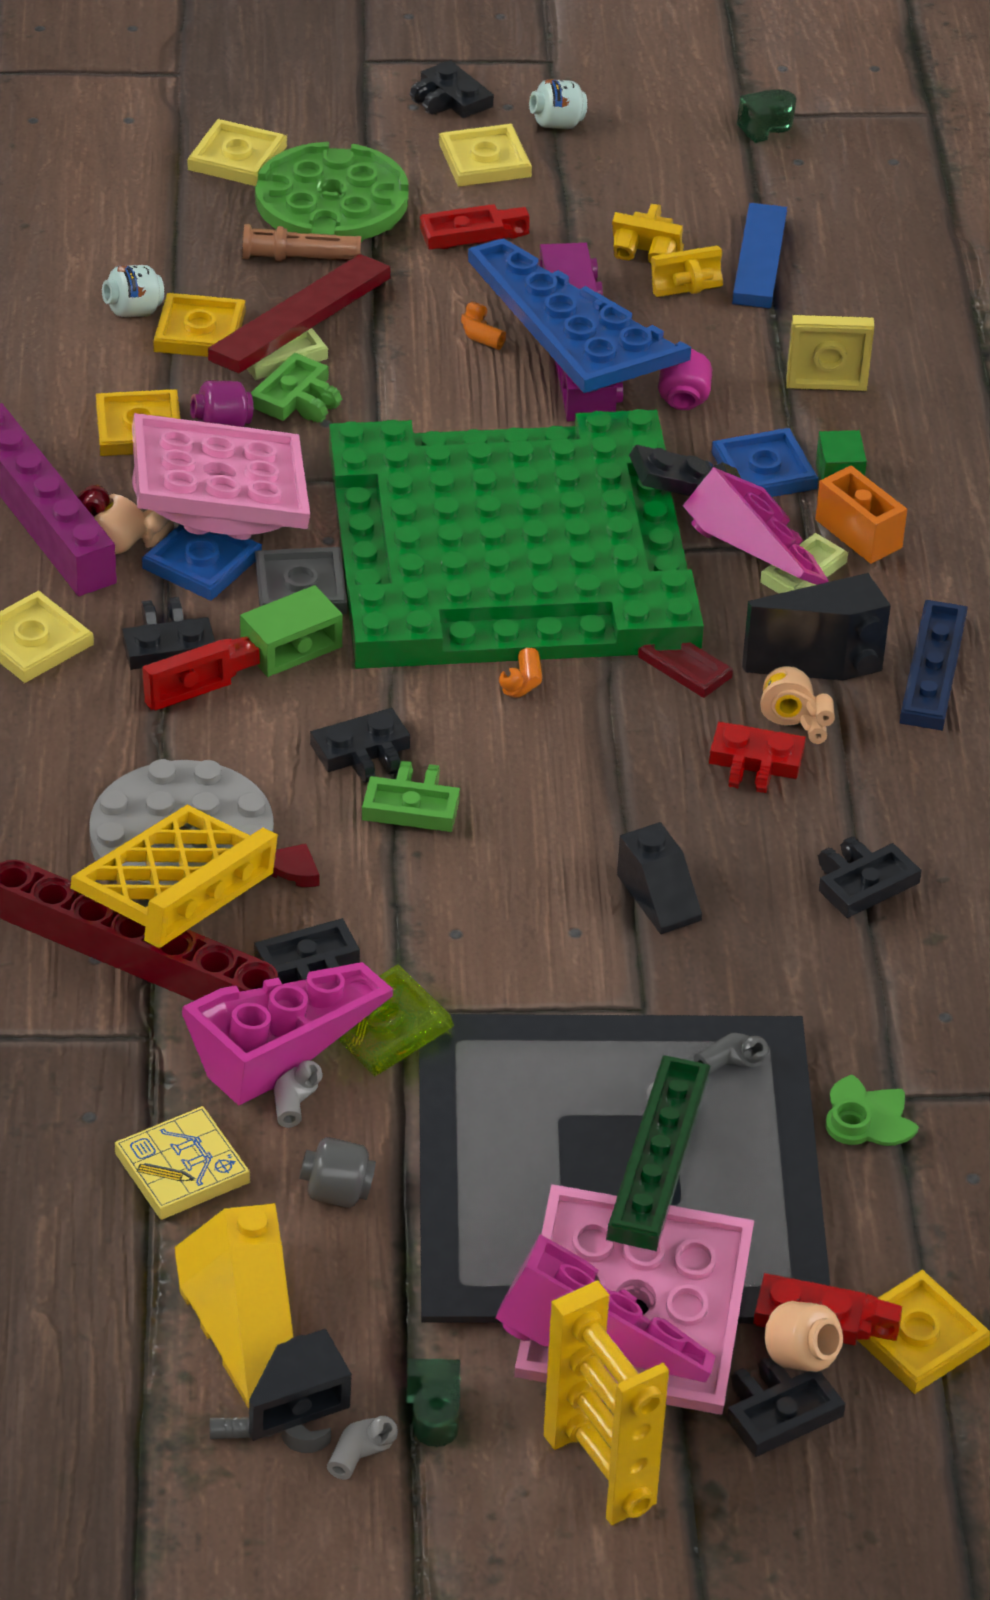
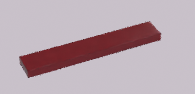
M362 254L357 255L208 348V360L240 374L390 279L391 266Z

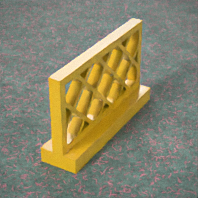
M187 804L71 877L70 888L145 926L144 941L161 948L273 874L278 834L262 827L252 835H248ZM188 823L201 830H180L179 828ZM153 844H174L175 848H151ZM183 844H207V848H184ZM216 844L233 845V847L217 848ZM125 862H146V866H122V864ZM155 862H178L179 866H155ZM188 862L207 863L203 866H188ZM116 880L117 885L99 884L95 881ZM125 880L150 881V885H126ZM159 881H179L174 885L159 884ZM130 899L151 900H149L148 906L144 907Z

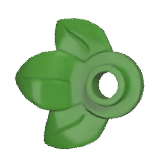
M854 1075L844 1077L832 1087L830 1092L832 1109L826 1117V1130L834 1140L848 1145H857L870 1141L883 1146H893L905 1143L917 1134L919 1126L911 1120L902 1117L905 1105V1092L903 1089L866 1091L863 1084Z

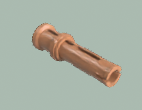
M244 224L243 259L249 260L250 256L274 257L275 261L279 262L286 260V257L351 260L359 255L361 250V236L304 234L287 232V228H284V226H277L276 230L256 229L252 228L250 224Z

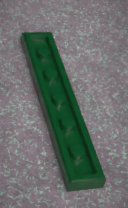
M662 1055L608 1224L607 1241L657 1251L708 1082L710 1065Z

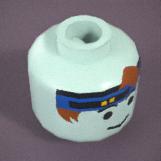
M548 79L542 81L537 91L531 93L529 109L532 114H535L537 123L543 128L573 129L579 121L585 118L587 96L574 81Z
M148 265L116 266L110 272L108 280L103 282L102 297L104 302L109 304L114 314L119 317L150 316L156 311L157 306H160L163 302L164 284L162 278Z

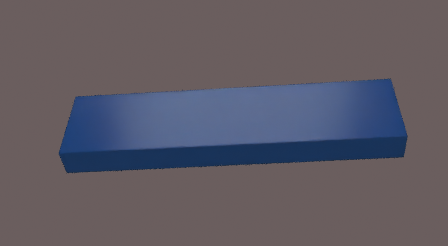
M749 203L732 304L761 308L772 307L787 207Z

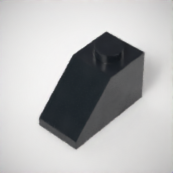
M658 822L620 835L617 876L660 935L702 921L701 908L684 853L664 825Z
M326 1328L307 1335H298L289 1341L277 1344L249 1399V1435L253 1441L350 1408L352 1374Z

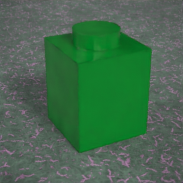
M860 430L819 431L815 462L819 481L851 465L865 476L867 460Z

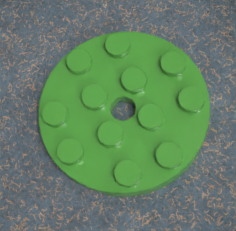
M329 142L310 143L285 150L263 165L258 173V181L255 187V202L260 215L275 229L277 226H284V228H287V232L361 236L362 243L364 239L391 230L403 217L408 206V179L403 169L393 159L369 147L352 144L350 150L329 148Z

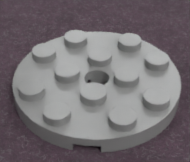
M159 759L153 761L150 765L140 767L123 775L108 786L94 804L89 821L91 850L94 859L97 861L187 804L248 835H252L262 827L274 832L272 809L268 799L257 785L242 774L221 766L215 761H169ZM185 824L186 827L191 828L190 830H201L191 824ZM153 844L151 848H175L174 844ZM183 844L184 848H207V844ZM216 844V847L231 848L233 845ZM125 862L122 866H146V862ZM155 862V866H179V863ZM188 862V866H203L207 864L201 862ZM125 880L126 885H150V881ZM159 881V884L174 885L179 881Z

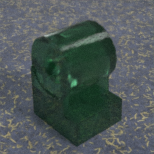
M783 89L765 90L740 96L737 125L754 143L768 140V135L771 132H787L793 127L797 98L790 91Z
M408 1359L407 1403H414V1435L421 1443L427 1446H446L453 1442L458 1435L460 1420V1359Z

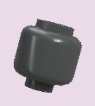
M326 1137L319 1142L316 1152L306 1149L299 1179L308 1181L307 1192L312 1200L343 1208H352L359 1199L367 1200L376 1161L369 1160L368 1150L361 1144Z

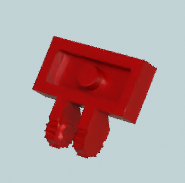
M718 721L710 749L709 764L730 767L729 787L739 788L740 783L743 781L744 770L757 772L755 780L756 792L766 793L771 775L797 779L805 750L806 737Z

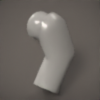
M309 1060L303 1061L298 1067H294L283 1074L275 1083L274 1096L279 1125L289 1128L301 1122L300 1103L314 1093L318 1088V1083L322 1080L323 1073L317 1063Z
M379 1416L349 1424L343 1431L327 1464L329 1473L338 1479H349L360 1458L388 1449L398 1435V1427L395 1421L388 1416Z

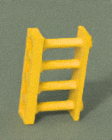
M597 1280L551 1302L543 1436L554 1450L571 1442H579L609 1481L606 1519L612 1526L628 1517H639L646 1513L653 1505L657 1504L669 1369L664 1363H661L640 1374L607 1334L609 1293Z

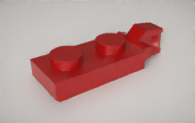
M495 204L421 214L420 229L428 250L437 248L447 249L452 246L472 243L482 244L502 238L513 239L528 235L530 232V217L526 206L499 210Z
M247 636L233 640L231 638L223 639L142 667L145 703L151 710L156 711L231 685V678L236 675L237 671L260 664L259 648Z
M764 1273L754 1315V1324L756 1326L766 1328L771 1313L779 1305L788 1301L825 1305L831 1309L840 1322L844 1344L855 1346L856 1340H869L870 1336L892 1341L897 1340L902 1318V1306L880 1300L873 1295Z

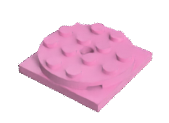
M134 413L132 424L134 452L132 485L137 496V508L153 510L171 521L184 525L186 531L198 535L212 532L227 534L234 539L246 540L252 534L270 532L283 526L308 529L310 508L299 434Z
M551 1184L541 1235L583 1258L597 1268L599 1272L594 1279L598 1280L607 1289L616 1292L625 1289L637 1299L642 1300L649 1309L644 1314L649 1320H652L654 1317L666 1319L716 1356L711 1375L706 1383L669 1375L666 1405L722 1415L754 1220L670 1206L657 1251L606 1240L608 1224L617 1196ZM531 1339L529 1341L520 1340L514 1377L547 1383L549 1347L540 1345ZM634 1367L639 1374L647 1370Z

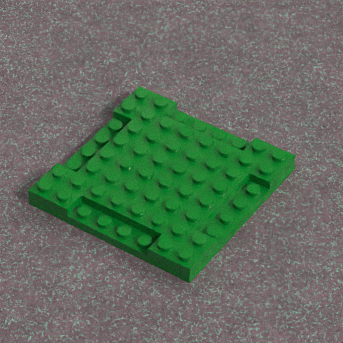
M635 409L632 411L576 413L575 426L513 427L495 430L471 429L468 431H429L425 433H413L412 420L349 421L329 424V453L355 669L518 661L519 652L525 648L536 649L540 654V660L638 655L639 648L649 644H655L654 649L657 651L680 650L682 643H692L702 649L704 624L692 569H688L672 494L669 491L642 486L629 456L636 444L666 450L658 411Z

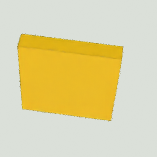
M167 293L153 340L154 352L208 357V348L242 327L246 312V300Z
M171 389L96 394L100 456L134 454L132 438L134 413L180 419L178 391Z
M922 1269L878 1297L880 1300L902 1306V1318L897 1340L892 1341L870 1336L869 1340H857L909 1390L916 1394L990 1346V1331Z

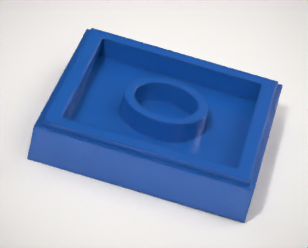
M790 428L712 441L711 453L717 464L723 462L737 468L741 479L763 487L771 497L817 489L818 476Z
M180 524L142 557V568L212 601L255 563V551L262 550V544L251 539H234L227 534L212 532L202 535L193 534L186 531L184 525Z

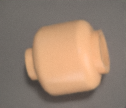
M788 1301L779 1305L769 1317L765 1330L766 1349L771 1359L783 1368L819 1372L828 1368L836 1359L842 1348L843 1332L836 1314L827 1306Z

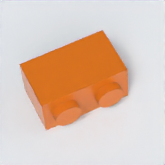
M852 465L819 481L815 520L866 561L872 564L903 547L907 508Z

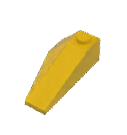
M275 1203L225 1208L175 1246L180 1294L186 1304H191L200 1320V1327L207 1339L211 1338L223 1359V1366L248 1409L249 1399L277 1344L293 1338L282 1242Z

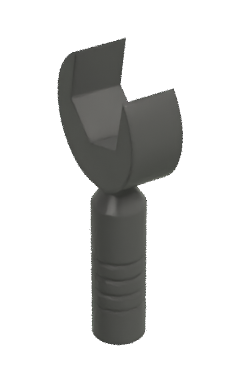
M249 1417L210 1418V1439L251 1438L249 1435ZM301 1424L278 1432L281 1433L284 1443L290 1449L301 1453L320 1451L331 1442V1428L310 1432Z

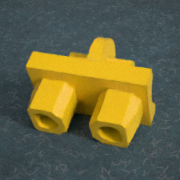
M651 204L647 214L635 211L634 216L615 212L612 220L615 258L630 261L634 259L636 250L642 249L649 251L648 261L651 263V256L684 250V244H682L683 226L673 224V219L661 217V205Z
M716 245L651 256L653 294L656 297L685 292L697 294L702 289L723 286L721 273L722 249Z

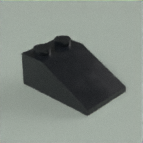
M869 573L750 600L747 607L742 668L746 673L770 674L776 668L790 666L803 671L808 678L840 681L881 672L883 669L891 605Z

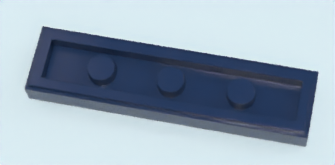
M925 600L902 704L900 724L943 731L967 616V606Z

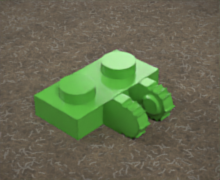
M293 353L251 392L253 409L282 421L297 409L304 419L321 423L329 413L327 409H336L343 398H341L337 387L335 388L333 385L330 386L329 383H326L328 380L327 365L297 353Z
M401 761L396 779L370 776L362 805V820L452 832L460 801V788L438 785L439 765L429 764L428 770L425 773L424 783L412 782V762Z

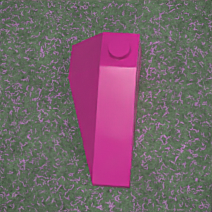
M713 467L683 505L694 518L691 522L692 526L705 537L711 538L715 536L815 585L829 582L813 555L799 546L803 541L799 533L790 530L786 526L790 521L787 514L763 487Z
M363 962L312 971L308 973L306 980L282 984L279 978L263 981V988L239 992L237 986L220 988L183 1006L182 1015L207 1077L239 1106L273 1089L275 1083L283 1074L294 1067H298L301 1062L312 1060L393 996L394 989Z
M540 1234L503 1299L495 1319L501 1321L504 1329L512 1336L523 1341L531 1339L540 1345L549 1347L551 1302L595 1282L594 1278L599 1270L583 1258ZM603 1286L609 1293L607 1334L634 1367L648 1370L664 1363L669 1369V1375L704 1383L707 1382L713 1369L715 1355L666 1319L654 1317L652 1320L646 1318L642 1315L643 1311L636 1303L637 1298L627 1290L621 1289L619 1292Z

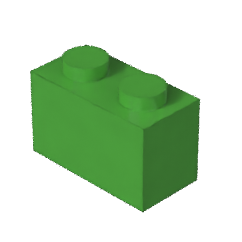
M313 585L240 614L241 637H249V640L259 648L260 664H257V666L267 677H270L341 648L343 614L316 585Z

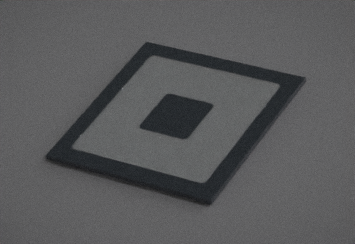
M419 1014V1018H421L419 1019V1045H421L419 1046L421 1323H502L495 1319L535 1241L542 1234L551 1184L618 1196L649 1099L646 1091L654 1083L662 1055L694 1061L695 1054L730 1033L760 1036L767 1042L769 1054L760 1066L745 1068L724 1065L709 1074L671 1206L754 1220L738 1323L754 1324L755 1309L764 1273L831 1286L803 1016ZM440 1017H442L451 1027H449ZM637 1299L636 1303L643 1311L642 1315H644L649 1309L642 1300Z

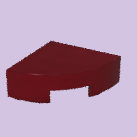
M306 843L276 850L272 877L277 879L278 875L284 879L295 881L298 887L320 886V874Z

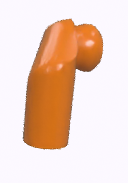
M476 302L468 303L466 312L461 316L466 336L473 341L500 350L505 343L506 332L487 325V321L484 320L488 312L486 306Z
M525 648L519 652V670L517 668H509L510 676H507L504 671L500 674L499 684L503 688V693L507 696L520 698L542 683L540 654L534 648Z

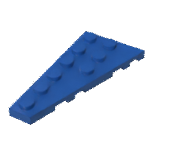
M502 238L468 248V262L583 393L690 361L691 347L680 341L675 345L663 338V330L654 325L646 328L632 320V312L587 286L581 289L569 283L568 275L559 270L553 273L538 265L539 258Z

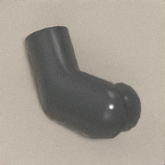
M730 1033L695 1054L694 1061L710 1065L709 1074L724 1065L753 1068L760 1066L769 1054V1046L760 1036Z

